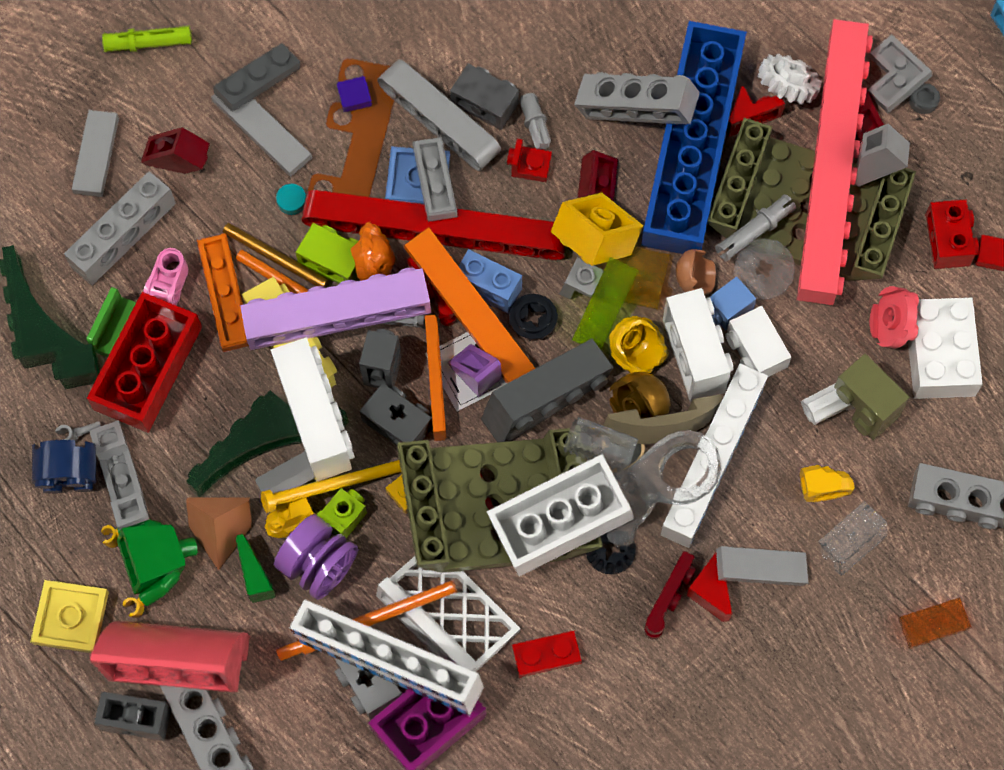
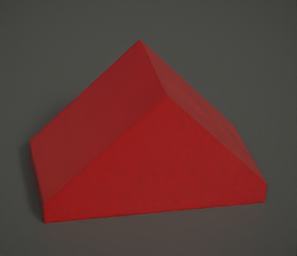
M715 553L689 587L687 596L722 622H728L732 616L727 581L718 580L717 554Z

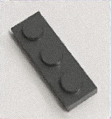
M281 43L214 85V94L233 112L299 70L301 62Z

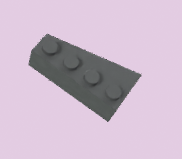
M590 339L492 391L481 420L497 442L513 441L561 409L577 402L591 390L597 391L604 387L609 381L607 378L613 366L595 341Z

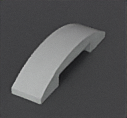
M119 420L89 430L92 442L96 444V455L100 461L118 529L121 530L122 528L149 520L143 491Z

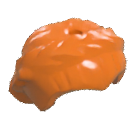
M367 222L359 231L360 240L351 248L356 274L361 281L367 280L375 274L390 275L396 260L395 253L389 245L390 242L386 235L381 233L380 228L376 224Z

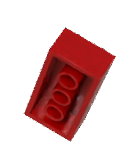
M142 292L86 398L92 409L149 433L202 329L198 315Z

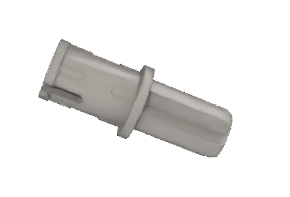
M527 93L519 99L525 116L524 125L530 131L535 148L547 149L551 143V138L545 124L547 117L545 114H542L537 95L535 93Z

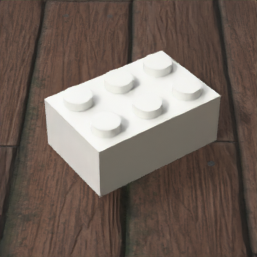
M702 288L667 297L663 315V322L690 402L696 398L725 393L727 384L731 381L730 373L733 371L731 356L729 353L724 354L721 343H724L721 327L714 324L711 316L714 315L713 303L710 297L705 298Z
M973 298L919 299L916 322L918 334L913 341L908 340L914 399L975 397L983 384Z

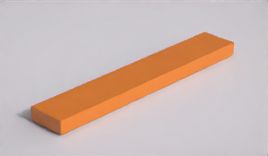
M429 227L403 246L420 269L423 268L426 278L479 348L500 361L501 375L506 383L535 369L534 365Z

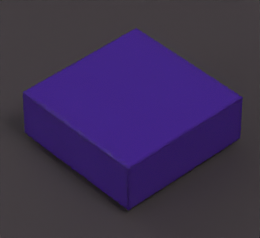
M365 76L336 83L344 113L372 106Z

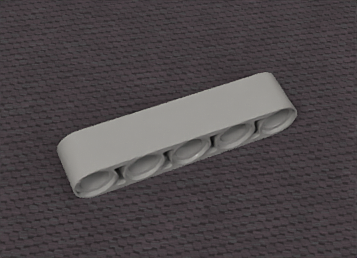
M398 59L377 79L380 87L436 137H442L443 143L475 170L481 171L501 151L499 143L487 131L403 60Z

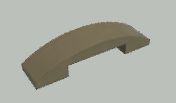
M721 394L696 398L692 400L688 411L645 419L640 418L637 409L611 413L606 417L601 434L602 437L610 440L633 444H655L688 436L708 424L714 418L723 398Z

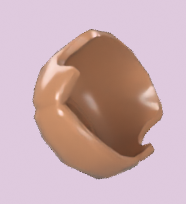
M698 249L687 250L681 255L676 264V279L684 292L702 288L704 295H710L715 288L716 268L714 261L703 257L706 251Z

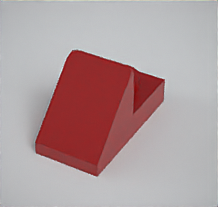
M742 86L728 121L726 131L728 137L739 133L744 118L765 124L782 117L785 106L783 98L780 99L777 95L773 97L764 96L753 104L745 87Z

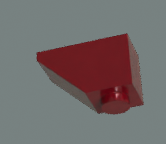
M180 127L150 136L140 163L182 174L202 170L208 159L207 152L210 143L187 129Z

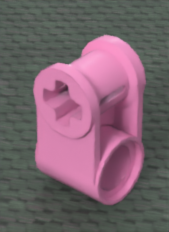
M167 248L159 253L152 273L143 290L144 293L176 306L189 271L188 265L179 250ZM171 262H179L177 268L173 270L166 269Z

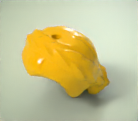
M638 316L624 318L610 333L611 356L618 365L630 373L647 372L650 374L654 367L661 365L669 355L664 336L660 333L658 326L653 324L652 320Z

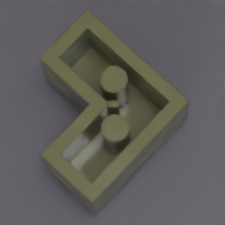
M866 353L838 377L834 386L838 397L844 403L851 404L856 409L852 417L855 428L862 435H868L873 441L900 417L910 398Z

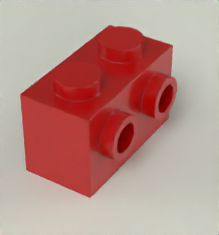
M967 199L930 202L925 216L934 269L970 266L975 256L979 253V243L977 237H973L972 234L974 214L972 210H968Z

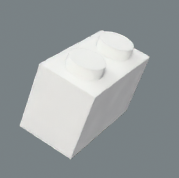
M763 306L729 321L726 339L733 350L737 349L742 358L740 359L741 364L768 375V377L788 368L791 355Z

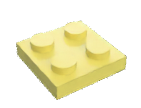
M44 580L31 643L92 653L100 636L109 591L104 588Z

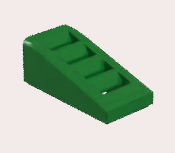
M243 534L237 535L236 543L250 602L256 603L275 598L274 589L249 542Z

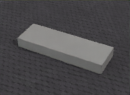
M88 110L72 185L73 194L103 197L119 121L117 113Z
M442 137L412 141L427 221L457 217V207Z
M724 546L716 549L718 580L795 586L808 584L805 552Z

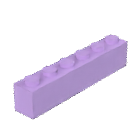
M405 268L397 274L387 276L385 274H375L367 280L357 282L346 280L340 282L338 286L328 288L316 286L310 288L308 292L298 294L287 292L280 294L274 299L264 300L258 298L250 300L247 304L240 305L246 339L250 350L293 342L305 337L308 339L431 313L423 268Z

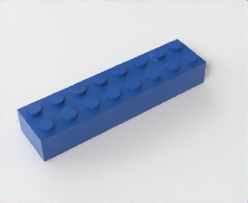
M693 21L688 22L677 75L688 77L700 94L690 124H666L641 246L683 254L690 249L702 250L746 31Z

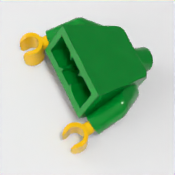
M152 519L122 528L121 530L115 529L110 525H105L101 529V533L104 535L113 533L110 539L104 540L102 543L109 548L119 547L134 595L139 594L137 599L129 597L123 601V607H128L134 602L136 603V610L128 615L132 618H138L143 614L144 605L150 606L164 597L180 580V575L186 566L184 558L195 556L198 553L197 544L193 537L178 540L172 525H163L161 522Z

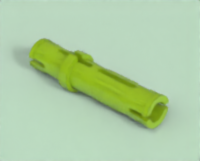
M190 26L135 31L133 28L128 29V32L102 34L104 52L117 50L137 52V49L192 44Z

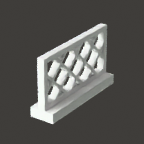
M414 556L390 578L386 577L378 584L376 596L387 606L423 592L422 577H440V585L444 583V578H457L463 584L462 593L456 592L441 598L440 613H427L420 606L396 617L434 655L474 672L479 670L515 637L521 629L463 571L439 573L431 570H422L419 567L418 570H412L417 566ZM404 576H418V591L404 590L397 582ZM444 599H462V614L444 613ZM467 600H480L485 605V615L466 614ZM434 619L440 620V625ZM444 620H462V635H449L444 630ZM466 621H484V636H467ZM489 622H502L509 631L503 637L489 636ZM466 642L484 643V654L475 661L466 652ZM489 643H495V644L489 649Z

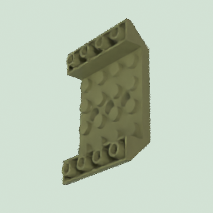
M744 118L707 223L722 236L728 238L755 218L760 209H767L780 199L782 195L786 194L792 200L783 205V208L794 202L796 210L777 222V227L772 231H765L744 248L801 266L804 240L796 239L792 235V231L798 228L806 229L807 213L802 211L801 205L809 203L811 189L809 180L812 178L815 151L771 138L772 126ZM904 168L861 186L856 184L850 185L849 194L854 195L852 212L846 213V221L851 222L849 239H843L842 249H847L848 253L845 268L840 267L839 277H844V280L847 281L883 278L916 171Z
M579 428L549 430L543 439L430 448L429 440L397 443L417 567L439 573L513 566L502 542L495 541L491 536V529L494 526L487 513L489 509L485 505V500L487 498H494L501 505L585 463ZM483 468L490 469L495 475V480L492 482L483 480L480 476V470ZM601 536L549 562L566 560L603 547Z

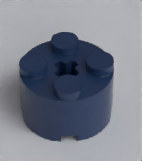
M50 440L40 442V447L36 444L32 445V484L35 485V488L43 489V493L48 494L62 493V487H74L75 492L93 491V484L96 483V444L85 441V447H78L76 440Z

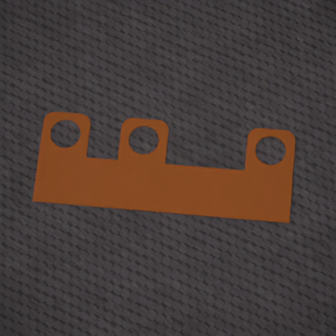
M348 58L341 64L338 81L348 80L345 77L347 67L350 65L360 66L363 69V76L366 79L372 106L350 111L352 119L346 125H338L333 120L334 112L343 108L341 102H334L330 106L326 120L327 127L350 132L353 135L341 178L319 173L314 174L311 177L308 191L314 190V185L318 181L327 180L333 186L332 192L369 197L394 99L380 87L377 79L390 66Z

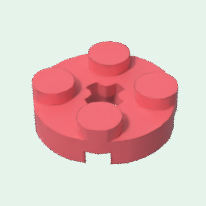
M886 287L878 295L883 296L879 304H873L869 326L872 337L878 338L880 342L877 343L878 345L896 349L905 345L908 340L913 341L917 337L918 326L916 322L919 297L916 293L910 292L906 288Z

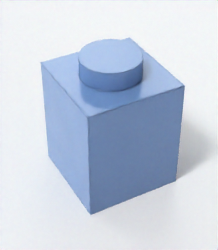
M735 277L709 296L714 307V315H711L713 322L716 325L720 324L726 331L730 320L754 309L756 298L738 277Z

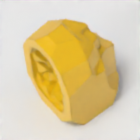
M819 465L804 467L800 470V483L806 502H821L845 497L852 494L855 488L853 479L845 471H835L829 466L820 467Z
M303 498L277 505L276 510L270 512L266 519L265 529L268 536L278 539L288 538L304 519L313 515L307 499Z

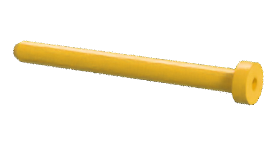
M396 460L272 493L270 489L261 492V502L266 513L276 510L277 505L401 472L400 462Z

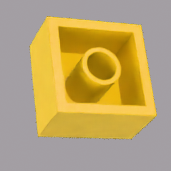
M598 193L562 202L551 233L559 238L563 245L576 252L585 263L594 266L630 256L644 225L606 195Z

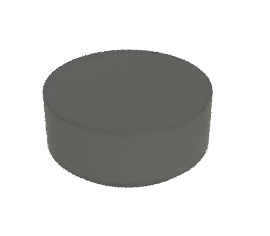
M927 83L921 85L909 97L911 108L919 114L932 113L940 101L939 91L933 85Z

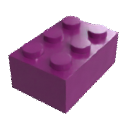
M407 690L368 722L371 731L404 770H424L482 721L487 714L486 708L479 700H477L469 716L411 690Z

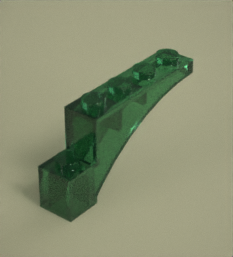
M15 246L2 247L3 259H0V271L2 276L7 279V286L3 287V294L6 304H10L11 313L7 314V321L10 331L15 334V341L11 342L14 359H19L25 369L52 363L54 379L60 380L65 390L94 384L100 370L97 353L92 344L84 345L73 338L43 311L31 293L24 274L21 257Z
M271 390L265 396H259L253 402L251 411L246 417L235 421L230 428L231 433L223 441L219 440L212 446L209 451L210 456L202 464L198 463L190 470L186 483L190 490L199 498L218 480L245 462L272 450L302 443L290 406ZM338 406L345 427L349 423L347 413Z

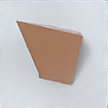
M250 497L187 498L186 500L189 528L218 571L237 547V535L243 534L245 536L252 526Z

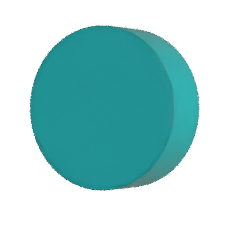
M286 184L278 190L276 201L283 213L295 215L304 210L306 194L301 186Z

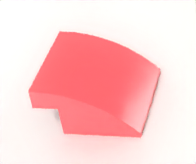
M114 621L99 636L92 650L90 661L108 681L237 693L242 661H247L250 636L246 632Z

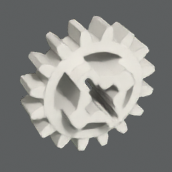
M777 54L776 57L768 55L767 59L764 58L757 75L758 78L762 79V85L769 86V92L777 95L780 99L786 97L790 103L793 101H797L800 104H803L804 101L811 103L817 97L822 80L817 79L818 73L810 71L811 66H808L801 60L794 61L789 55L787 57H782L780 54Z

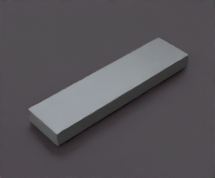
M215 94L211 97L212 102L290 177L312 159L311 153L256 100L252 99L231 112Z

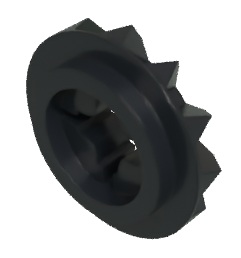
M527 294L518 298L511 306L509 312L510 326L518 337L522 336L529 341L533 339L543 340L545 336L553 333L558 318L556 307L552 301L539 294ZM528 308H530L535 316L541 315L538 318V327L533 325L532 321H525L528 319Z
M621 526L601 535L602 545H609L610 541L615 538L616 548L620 550L619 553L613 552L608 560H605L606 549L603 547L586 553L591 566L601 573H621L630 567L634 561L636 544L631 533L622 529Z

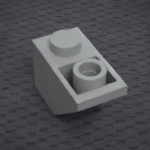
M886 124L863 134L856 165L857 176L855 184L857 186L864 185L908 167L910 143L891 125Z

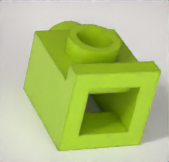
M340 488L325 508L319 511L317 516L332 526V533L335 536L342 534L347 538L367 514L366 507L363 505L365 499L353 489H350L347 493ZM342 505L349 507L346 513L338 512Z

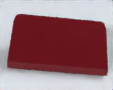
M592 150L584 155L581 162L577 198L603 193L614 202L618 159L596 150Z

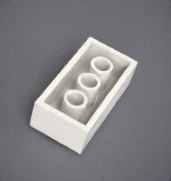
M307 337L270 349L316 482L352 470L350 459L355 458L352 444L344 428L338 405L334 401L328 377L324 373L317 347H310Z
M603 454L487 511L518 576L634 519L632 510Z

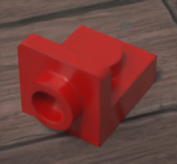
M517 139L515 148H509L507 165L511 166L512 177L546 183L552 151L524 147L523 139Z

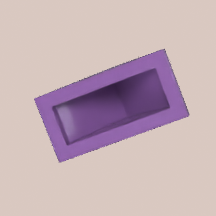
M472 344L468 345L448 362L449 366L478 398L502 379L500 361Z

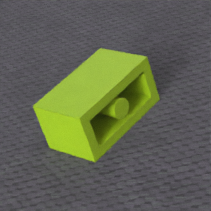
M313 223L295 252L297 261L338 284L346 280L356 281L358 278L354 258L351 253V248L358 240L354 238L347 240L339 236L338 232L330 226L323 225L321 227Z

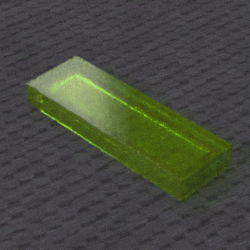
M610 257L572 338L573 341L582 344L593 339L602 351L639 272L638 269Z

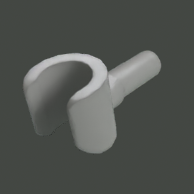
M99 421L74 429L68 425H60L55 432L59 435L69 432L68 437L63 440H76L77 442L78 437L89 433V430L98 428L101 425Z

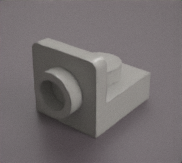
M577 257L561 289L560 295L571 299L574 291L592 297L604 271L596 266L585 263Z

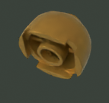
M647 372L629 373L610 386L609 391L613 390V397L609 399L614 413L637 409L641 419L667 415L669 413L671 404L667 388L661 380Z

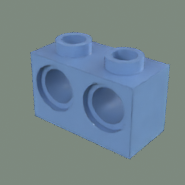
M468 249L459 264V268L487 304L505 313H509L511 306L522 290V275Z

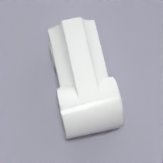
M835 384L801 401L806 417L814 426L844 410L854 409L851 404L844 403L838 397L834 388Z

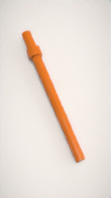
M451 580L352 620L369 627L457 592L454 581ZM297 641L276 650L280 661L300 653L307 655L317 651Z

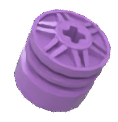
M313 514L304 519L288 536L275 557L274 566L290 580L302 575L300 587L303 590L310 589V595L319 600L325 597L345 577L357 556L358 546L353 542L345 543L346 538L342 534H337L330 539L333 531L332 526L316 514Z

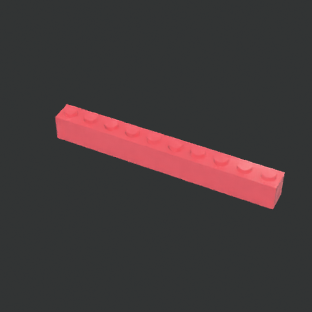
M833 19L830 31L797 293L798 301L833 305L836 295L842 296L844 277H839L840 267L845 268L848 250L842 249L843 239H849L851 222L846 221V213L852 212L854 195L849 194L850 185H855L857 167H852L853 158L858 159L860 141L855 140L856 131L861 132L863 114H858L859 105L864 106L867 88L861 86L862 79H867L870 62L865 61V53L870 54L873 36L868 35L869 24Z

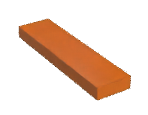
M224 233L199 239L197 244L222 351L226 352L247 347L249 345L240 308L243 302L227 235Z
M426 315L425 326L434 441H445L447 437L438 320L435 315Z

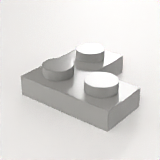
M890 35L870 52V58L887 74L868 89V94L887 113H890L932 77V71L893 35Z

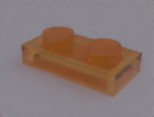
M960 597L900 616L898 619L909 649L968 631L972 627Z

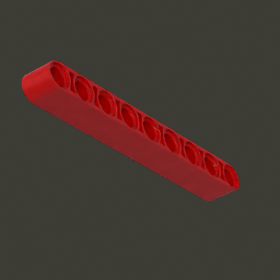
M310 190L307 192L301 220L303 224L309 227L315 223L321 227L327 225L336 231L359 234L362 226L370 222L376 224L380 228L381 233L386 235L387 238L411 241L429 227L444 246L548 260H561L565 257L566 246L551 233L553 221L457 209V217L428 222L424 204L321 190Z

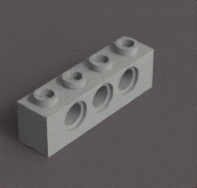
M598 72L596 74L583 75L574 105L586 119L690 124L700 92L691 80L683 75L661 77L656 74L635 76L630 73L609 75L604 72Z
M148 171L64 253L70 267L93 286L176 204L171 189Z
M919 463L914 472L908 507L915 508L917 513L923 515H934L937 513L946 515L947 519L954 522H965L968 520L977 522L978 526L985 529H997V527L1004 529V512L1000 508V504L1004 503V482ZM942 489L949 492L951 500L941 499L938 496L937 490ZM974 496L980 499L982 507L971 505L968 497Z
M160 686L201 770H254L247 755L241 757L236 748L241 742L233 726L226 728L222 717L227 714L219 698L213 700L208 690ZM201 696L203 697L202 705L196 710L188 709L187 704L190 698ZM215 724L217 726L216 734L208 739L202 738L201 731L204 726ZM227 752L231 754V761L227 766L222 768L216 767L215 760L220 753Z

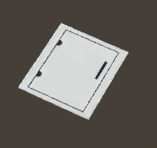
M468 332L440 345L442 384L456 411L491 395L492 391L507 384L502 378L478 398L449 366L448 362L468 345L472 344L479 348Z

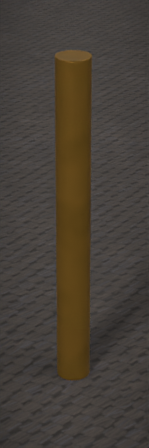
M227 223L223 228V233H226L227 236L315 286H324L325 288L328 286L329 280L236 226Z

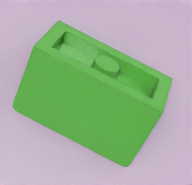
M111 287L86 339L94 353L105 357L109 356L136 304L134 301L121 297L119 290Z

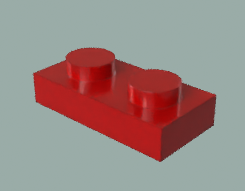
M574 630L512 644L519 678L582 663Z

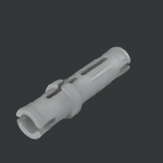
M786 194L782 195L767 209H760L755 218L720 244H717L715 246L717 254L729 248L720 258L724 261H729L731 257L761 236L765 231H772L776 228L777 222L796 210L794 202L783 208V205L792 199Z

